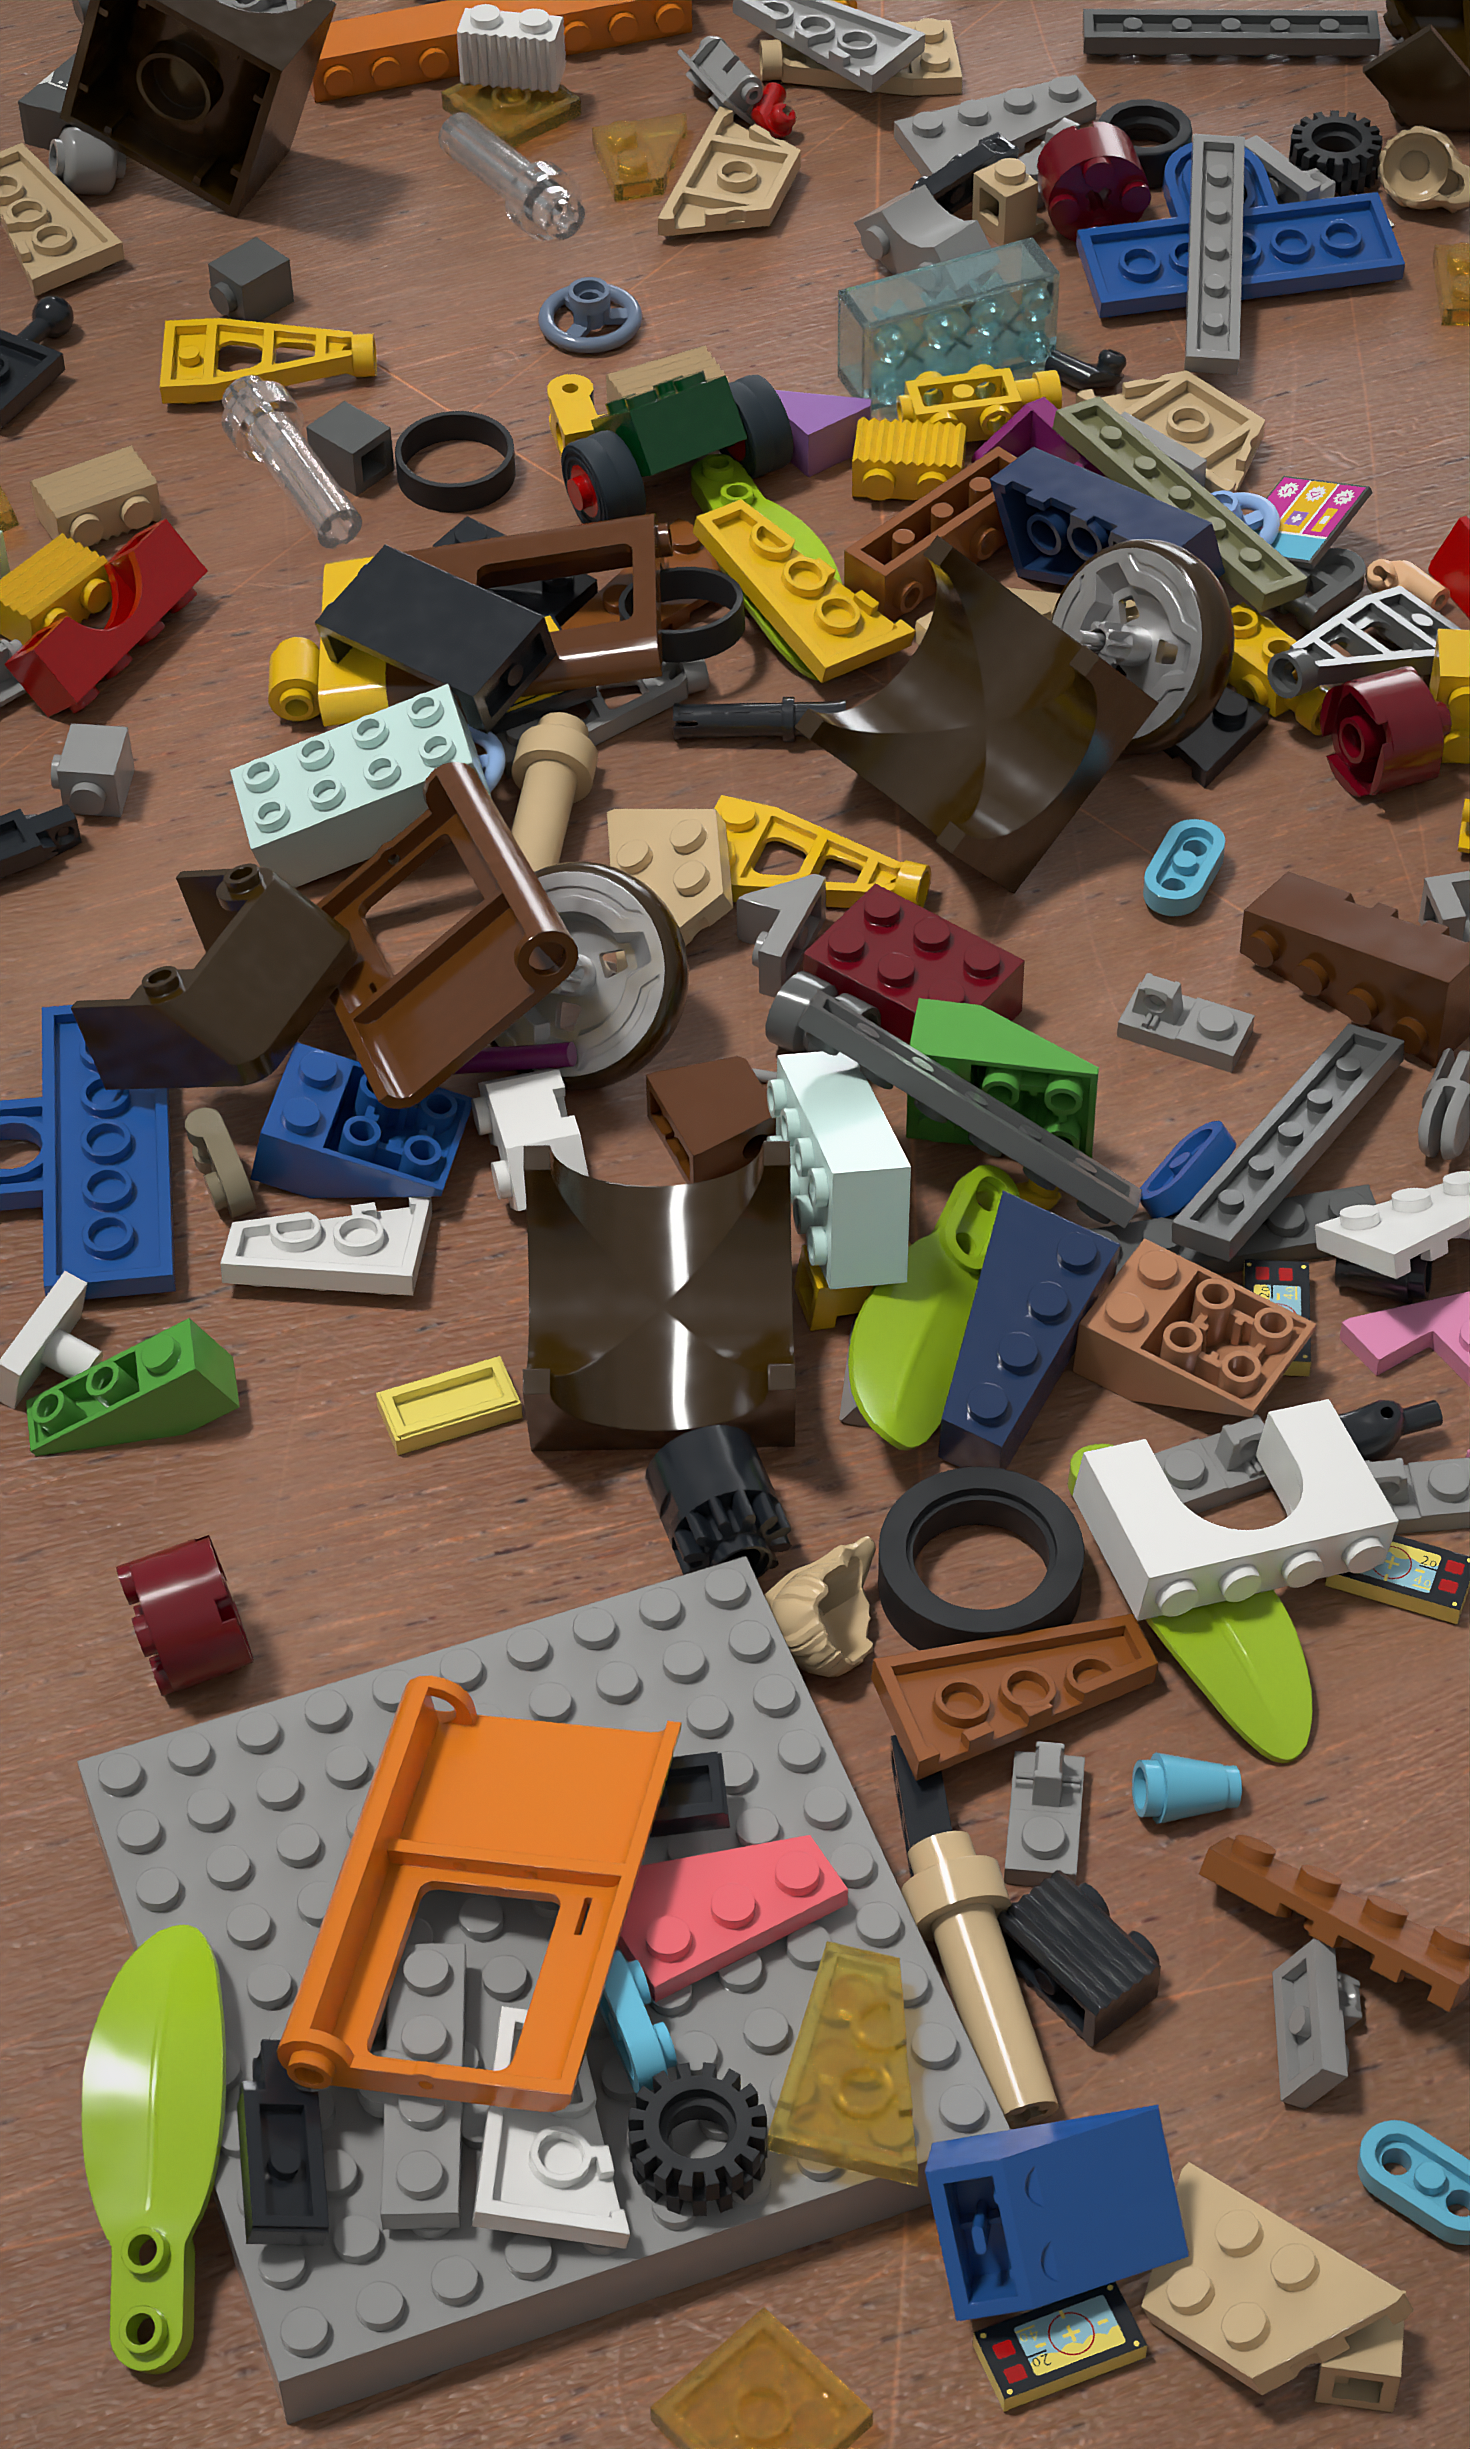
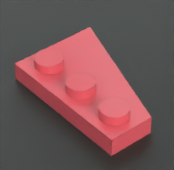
M811 1835L641 1865L618 1946L628 1962L639 1961L648 1983L650 1995L656 2003L848 1905V1888Z

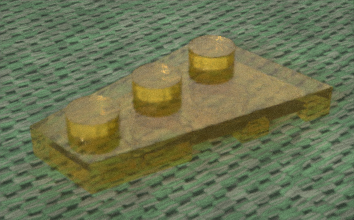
M829 1941L826 1942L768 2132V2151L918 2187V2164L914 2140L911 2083L909 2082L900 1958Z

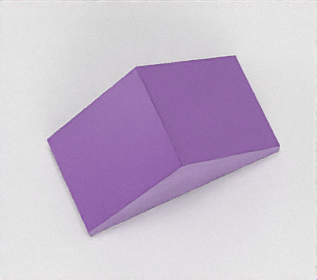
M775 390L784 405L792 429L794 446L790 462L809 478L853 457L858 420L863 416L868 421L871 420L872 399Z

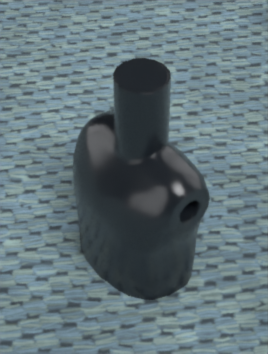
M1378 1400L1356 1410L1338 1415L1364 1461L1369 1460L1370 1462L1384 1459L1395 1447L1401 1436L1441 1426L1443 1423L1442 1412L1436 1400L1402 1408L1399 1403L1392 1400Z

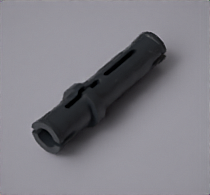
M783 697L782 703H674L673 721H676L673 727L674 740H681V738L783 737V742H795L796 736H805L795 728V725L808 708L819 713H838L847 710L846 700H840L839 702H795V697Z

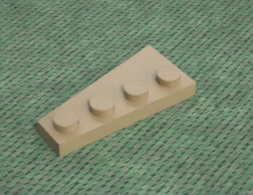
M23 143L0 152V221L34 296L87 274L99 272L104 267L125 259L122 241Z

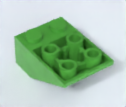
M918 999L910 1040L911 1047L1092 1158L1099 1067L982 1005ZM907 1094L906 1138L974 1145L968 1138L970 1132L949 1119L946 1123H940L927 1117L914 1105L915 1098Z

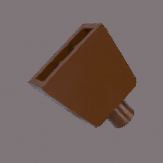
M734 1056L646 1074L647 1117L686 1184L712 1180L743 1168L758 1156L763 1147V1141H767L768 1136H776V1118L771 1117L768 1108L767 1084L762 1085L745 1058Z

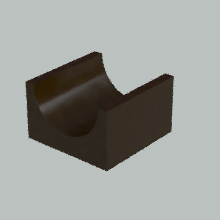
M90 0L59 118L237 218L291 149L337 3L332 0H311L307 4L293 10L261 13L238 9L217 0Z

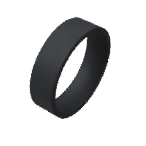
M447 411L432 414L407 427L396 442L395 459L399 487L408 499L429 510L460 513L486 507L502 498L509 491L515 480V454L512 436L500 422L483 414L469 411ZM451 440L479 442L494 448L505 458L502 464L490 474L464 483L430 481L416 475L406 466L408 461L420 450L439 442Z
M675 567L660 570L661 603L679 599H701L716 602L730 609L722 618L701 627L684 630L662 629V662L682 663L703 660L728 650L739 641L745 630L742 589L733 578L722 572L702 567ZM633 582L625 588L619 598L620 621L627 620L633 615Z

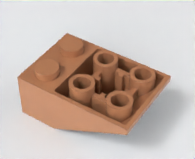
M1144 1238L1080 1321L1073 1372L1130 1401L1253 1417L1312 1336L1317 1324Z

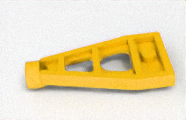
M225 318L165 321L159 386L162 404H195L198 402L218 401L342 374H349L355 377L377 376V352L374 333L353 334L350 331ZM225 346L255 347L262 351V361L253 367L231 372H224L218 369L219 350ZM278 348L315 351V356L276 364V350Z
M721 795L714 808L726 824L733 902H737L739 897L751 892L812 874L819 875L825 861L834 859L860 870L861 873L856 883L826 882V907L850 908L875 883L922 908L925 905L931 883V867L929 865L908 860L899 862L777 807ZM768 842H783L806 854L799 872L792 875L760 874L753 869Z

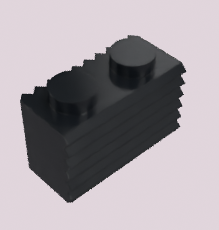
M1055 1870L1050 1878H1045L1040 1886H1034L1029 1894H1023L1018 1902H1013L1008 1910L1001 1911L997 1916V1920L1017 1976L1024 1978L1027 1986L1034 1988L1037 1996L1044 1998L1047 2006L1053 2007L1057 2016L1063 2017L1067 2026L1073 2027L1077 2036L1084 2038L1087 2046L1093 2047L1157 1998L1161 1969L1159 1965L1160 1960L1155 1948L1145 1936L1137 1931H1131L1127 1934L1109 1917L1108 1906L1095 1888L1087 1883L1077 1886L1061 1870Z

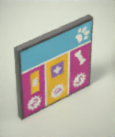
M1283 476L1266 498L1275 506L1280 517L1279 532L1271 546L1295 567L1314 569L1373 493L1370 486ZM1262 527L1257 528L1253 531L1259 534L1262 530Z

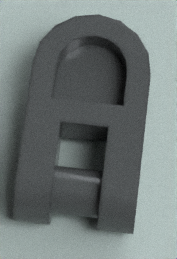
M1330 548L1314 569L1296 567L1308 577L1304 594L1310 591L1314 595L1310 598L1304 595L1273 609L1283 615L1288 613L1295 615L1297 623L1312 632L1327 622L1333 613L1361 593L1366 570L1364 560L1357 553L1348 549Z

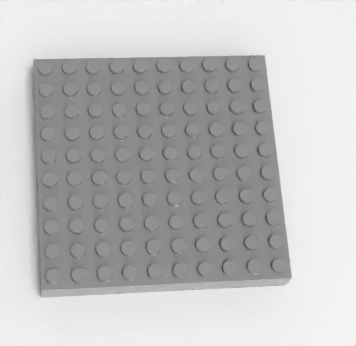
M746 1556L77 1761L87 1807L134 1952L148 1938L160 1930L176 1925H189L196 1927L208 1939L218 1964L226 2037V2102L221 2151L212 2194L287 2425L930 2204L931 2198L925 2169L932 2143L1011 2130ZM418 1676H436L446 1678L460 1685L472 1698L477 1715L644 1732L662 1731L666 1728L667 1721L682 1722L680 1736L673 1757L716 1751L722 1753L730 1828L649 1838L641 1865L811 1835L848 1888V1905L656 2003L651 1997V2003L644 2005L652 2025L664 2022L676 2052L677 2065L690 2062L691 2076L702 2075L703 2062L714 2063L717 2067V2079L723 2080L730 2068L741 2074V2089L751 2083L758 2092V2105L764 2104L768 2143V2158H765V2172L761 2181L753 2178V2193L746 2200H743L736 2192L732 2193V2209L720 2213L716 2200L706 2202L707 2216H693V2202L684 2201L680 2214L667 2210L665 2194L654 2203L646 2196L645 2182L637 2184L633 2175L632 2162H630L628 2117L630 2107L636 2109L637 2094L629 2082L599 2008L587 2046L586 2056L597 2097L595 2108L604 2145L609 2146L615 2170L613 2182L620 2210L624 2209L630 2232L626 2249L473 2227L472 2220L488 2105L463 2102L460 2228L382 2229L380 2205L384 2118L374 2117L363 2109L359 2103L357 2089L338 2086L311 2089V2091H318L330 2226L329 2234L323 2246L246 2244L236 2105L239 2100V2087L242 2081H253L252 2061L253 2058L258 2057L261 2050V2040H281L403 1690L409 1680ZM431 1696L435 1710H455L447 1701ZM432 1890L422 1897L406 1944L465 1943L467 1978L464 2067L492 2070L502 2006L529 2009L560 1909L558 1904L447 1890ZM590 1906L587 1907L579 1935L582 1934ZM617 1945L616 1950H619L622 1953L619 1946ZM622 1953V1955H623V1957H624L626 1963H628V1960L626 1959V1957H625L624 1954ZM388 2000L371 2047V2054L387 2049ZM676 2066L667 2069L671 2082L677 2080ZM707 2120L684 2122L676 2126L668 2138V2142L674 2152L689 2158H705L715 2155L723 2150L728 2141V2135L724 2128L717 2123Z

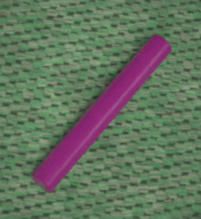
M573 1042L484 1048L453 1075L574 1067L577 1062V1050Z

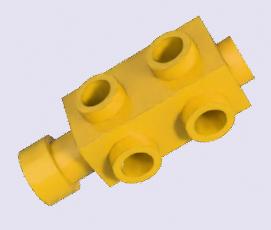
M987 364L976 365L967 373L942 376L936 371H927L917 376L915 380L905 381V395L897 396L896 399L897 417L901 423L906 419L911 423L919 420L922 424L928 420L932 424L940 421L946 425L951 422L955 426L962 422L966 426V442L988 440L1023 406L1034 400L1045 397L1058 410L1062 409V389L1056 370L1034 372L1032 378L1014 380L1010 367L994 369ZM983 382H988V383H986V384H984V385L978 386L979 384H981V383H983ZM930 389H935L932 392L925 393Z
M1241 602L1232 607L1235 646L1228 683L1236 688L1237 693L1270 708L1269 714L1273 717H1277L1291 709L1295 712V718L1298 723L1313 734L1321 735V707L1326 693L1331 688L1327 685H1320L1308 693L1293 698H1283L1276 694L1268 680L1267 668L1269 661L1275 654L1290 650L1291 645L1297 641L1279 629L1269 618L1263 617L1246 603ZM1294 670L1292 674L1294 678L1298 681L1297 671Z

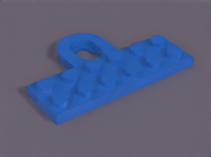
M1192 143L1176 150L1170 156L1165 166L1163 194L1171 218L1077 230L1076 247L1099 318L1186 307ZM1245 148L1241 300L1403 279L1405 262L1378 192L1278 204L1262 161L1252 151Z
M73 1005L42 1007V1097L0 1101V1141L12 1139L28 1140L37 1144L41 1151L33 1161L25 1166L14 1169H0V1211L43 1207V1281L45 1296L48 1295L64 1271L87 1282L85 1299L176 1291L169 1088L106 1090L71 1010Z

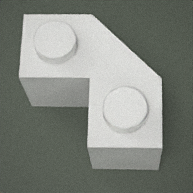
M549 1068L478 1083L481 1097L472 1098L471 1100L473 1116L478 1134H489L490 1144L498 1146L501 1161L491 1163L494 1186L499 1200L508 1198L510 1208L516 1211L526 1210L523 1170L524 1146L550 1145L553 1154L561 1163L589 1177L581 1135L575 1116H567L564 1101L565 1086L559 1069Z

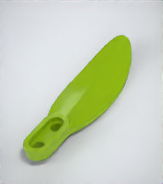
M711 454L693 465L691 469V494L704 513L742 499L794 538V548L805 557L814 560L820 558L836 570L834 579L842 584L837 566L819 537L798 517L782 506L766 499L739 462L725 454ZM718 563V566L722 573L728 575V573ZM743 592L744 606L776 649L799 672L808 678L818 680Z
M978 1166L958 1180L931 1234L917 1240L908 1247L907 1282L874 1285L855 1321L848 1357L849 1380L853 1398L869 1426L899 1450H912L919 1447L929 1439L941 1423L1002 1192L1004 1190L1020 1198L1014 1181L1006 1172L996 1166Z
M1088 1445L1079 1449L1073 1455L1068 1476V1489L1071 1495L1074 1492L1083 1453L1113 1445ZM1273 1589L1256 1593L1239 1602H1229L1226 1600L1195 1607L1178 1616L1168 1617L1161 1615L1145 1619L1226 1721L1254 1749L1271 1761L1278 1763H1289L1299 1757L1307 1745L1311 1730L1312 1689L1297 1632L1283 1603Z
M176 1925L158 1931L148 1938L123 1965L109 1989L98 2014L90 2039L83 2073L81 2126L85 2169L94 2208L101 2227L111 2245L112 2252L110 2343L114 2354L120 2362L131 2369L147 2374H162L174 2369L185 2359L192 2345L195 2289V2249L192 2238L205 2214L215 2183L225 2120L226 2037L219 1968L208 1939L196 1927L189 1925ZM154 2239L157 2246L156 2255L149 2264L142 2265L139 2260L140 2249L146 2241ZM151 2317L155 2324L154 2335L149 2342L141 2345L137 2338L138 2327L142 2321Z

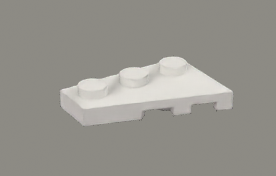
M409 1197V1207L378 1212L375 1202L351 1205L352 1215L319 1220L310 1212L232 1222L220 1263L222 1283L244 1284L256 1287L274 1286L319 1291L336 1290L413 1296L432 1217L431 1197Z
M502 2006L492 2070H502L511 2064L528 2010ZM586 2053L571 2103L565 2109L556 2112H538L487 2106L472 2220L473 2227L626 2249L630 2232L624 2209L620 2210L613 2182L615 2170L609 2146L604 2145L595 2108L597 2097Z

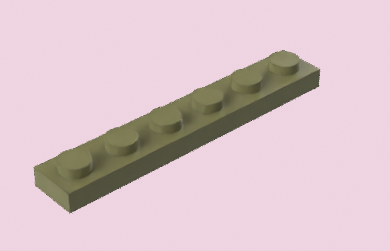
M1097 396L1056 410L1052 429L1110 480L1212 522L1225 573L1220 577L1258 611L1263 612L1304 596L1308 577L1102 398Z

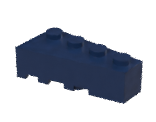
M1035 447L1029 449L989 479L1018 577L1066 586L1078 568L1093 555L1109 546L1133 539L1162 540L1178 545L1201 559L1217 578L1225 573L1212 522Z
M1003 1190L942 1415L939 1458L960 1468L993 1467L1007 1469L1076 1351L1080 1321L1116 1275L1120 1250L1119 1243Z

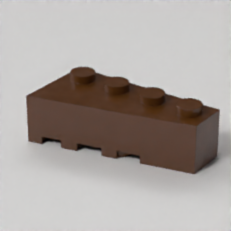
M1289 871L1244 910L1240 943L1241 954L1250 958L1258 966L1267 968L1299 987L1304 993L1316 997L1348 1016L1353 1022L1363 1025L1372 1031L1404 1040V1052L1414 1055L1436 1068L1444 1050L1450 1048L1454 1051L1470 1036V940L1464 942L1450 937L1448 926L1430 920L1422 926L1399 919L1398 909L1379 902L1371 909L1358 905L1349 892Z

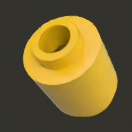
M302 637L285 639L270 656L268 703L276 715L286 720L306 721L321 713L318 699L320 649L309 639Z

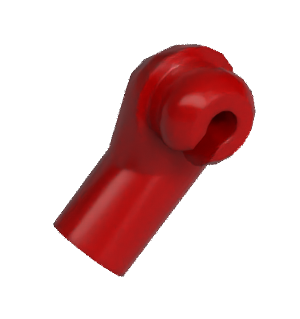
M774 82L768 83L762 90V98L754 104L751 110V119L758 126L767 130L773 138H784L791 133L792 127L796 123V114L793 109L788 115L783 112L787 105L783 104L787 93L782 85Z

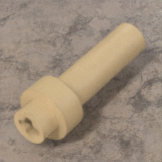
M563 712L546 714L539 720L537 726L529 728L521 735L512 766V777L515 784L521 790V795L511 833L534 872L544 867L559 864L572 805L589 794L598 762V752L593 742L588 738L589 731L586 724L578 717Z
M948 1831L925 1838L908 1851V1858L914 1876L903 1885L901 1893L922 1939L936 1942L961 2023L1010 2129L1032 2125L1051 2116L1057 2111L1059 2105L997 1920L1000 1912L1008 1910L1011 1905L999 1864L996 1859L990 1856L976 1855L970 1835L967 1832Z

